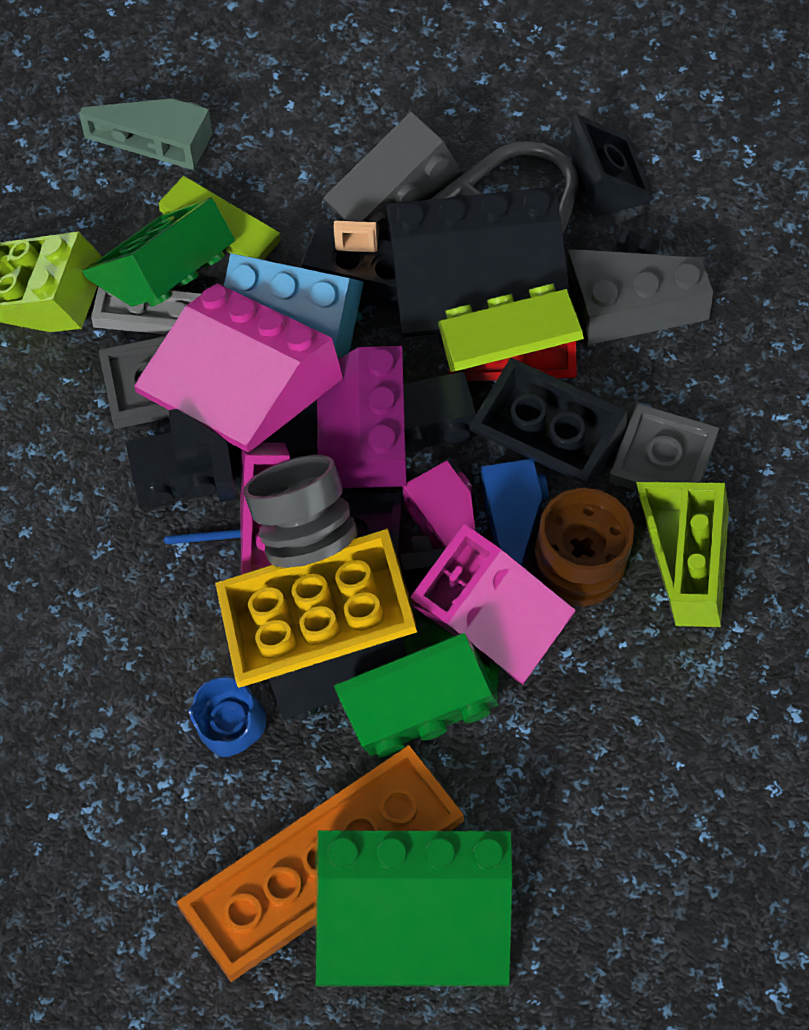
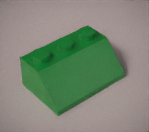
M211 197L161 214L82 270L86 279L131 307L146 302L153 307L169 299L173 295L170 289L175 285L180 287L196 279L199 276L198 268L201 266L208 267L224 258L225 255L222 250L236 240Z
M465 633L334 685L361 746L370 756L376 754L378 757L394 755L404 749L403 744L419 737L421 740L436 738L447 731L446 726L461 720L464 723L479 721L490 714L489 709L499 706L481 657Z

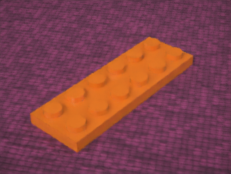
M408 745L178 900L177 905L225 975L232 982L315 925V843L318 830L452 831L464 822V814Z

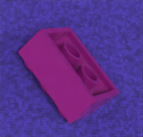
M402 346L358 347L338 359L343 379L317 399L318 455H325L334 460L343 488L406 486Z

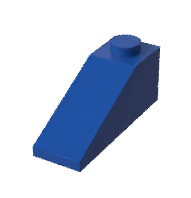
M532 459L481 467V489L493 544L503 550L523 568H526L541 519L542 500L548 499L544 473L537 474L534 460Z

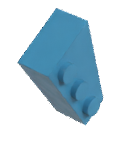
M230 253L224 287L331 337L338 359L349 353L364 282Z

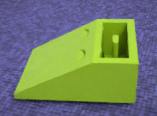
M79 231L0 242V323L45 332L82 329L97 289L96 284L85 278L82 270L101 258V254Z

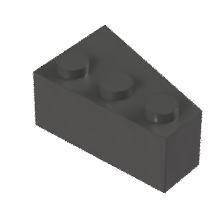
M410 112L323 199L342 221L376 222L379 225L380 235L388 229L387 204L428 200L463 173L444 141Z
M568 249V284L588 345L709 320L713 289L702 258Z

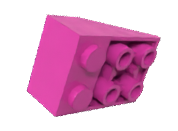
M466 524L462 525L410 597L413 608L454 637L465 633L478 654L522 685L576 612L574 608L508 554Z

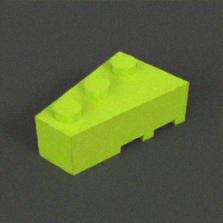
M636 482L641 508L675 625L721 627L729 516L725 483Z

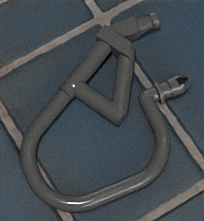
M519 141L496 149L431 199L482 194L473 187L474 184L503 161L521 155L544 158L556 164L565 177V188L559 204L562 232L564 233L578 194L579 175L571 159L560 150L538 142Z

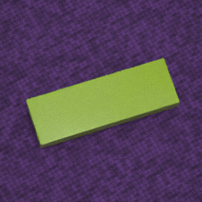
M185 176L158 202L160 211L167 213L212 197L236 240L224 249L232 254L264 260L281 241L278 231Z

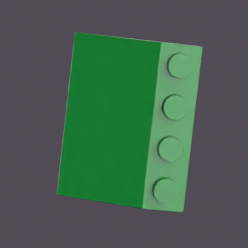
M318 830L315 843V987H508L512 904L511 831Z

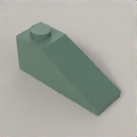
M172 98L82 107L79 112L85 138L191 170L195 169L213 134L209 109L193 102L186 103Z

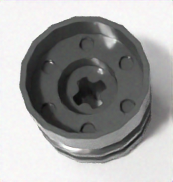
M309 455L283 461L263 470L244 486L243 493L252 518L258 524H262L259 530V537L261 542L265 544V554L273 566L290 568L321 561L340 552L350 545L357 536V526L354 518L350 516L349 503L343 498H339L342 494L343 486L334 460L325 455Z

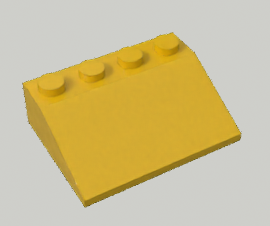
M388 529L356 538L340 552L315 563L290 568L271 565L215 583L238 688L417 632L409 594Z

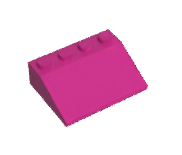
M216 283L186 305L135 383L134 388L136 393L168 410H180L227 440V442L249 453L340 382L343 376L331 337Z

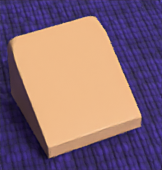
M334 221L335 249L337 251L377 252L379 225L376 222Z

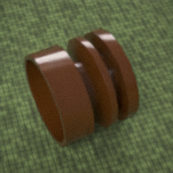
M577 488L564 491L552 499L540 519L532 564L535 577L567 604L585 607L598 604L613 595L623 579L627 559L633 544L634 524L628 510L617 498L597 489Z

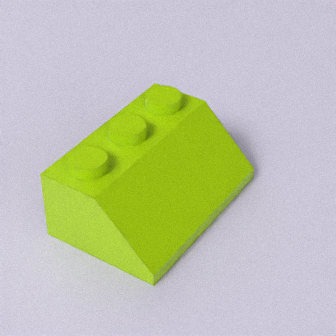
M553 283L529 289L531 298L514 302L513 295L509 294L487 300L489 309L472 313L471 305L446 310L447 319L439 321L438 324L450 372L584 339L567 289L556 291Z

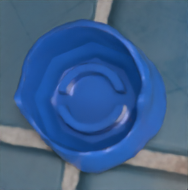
M225 675L205 682L196 691L193 703L189 708L190 719L200 739L212 752L220 757H230L248 749L261 738L266 728L267 717L263 705L249 687L238 688L235 677Z

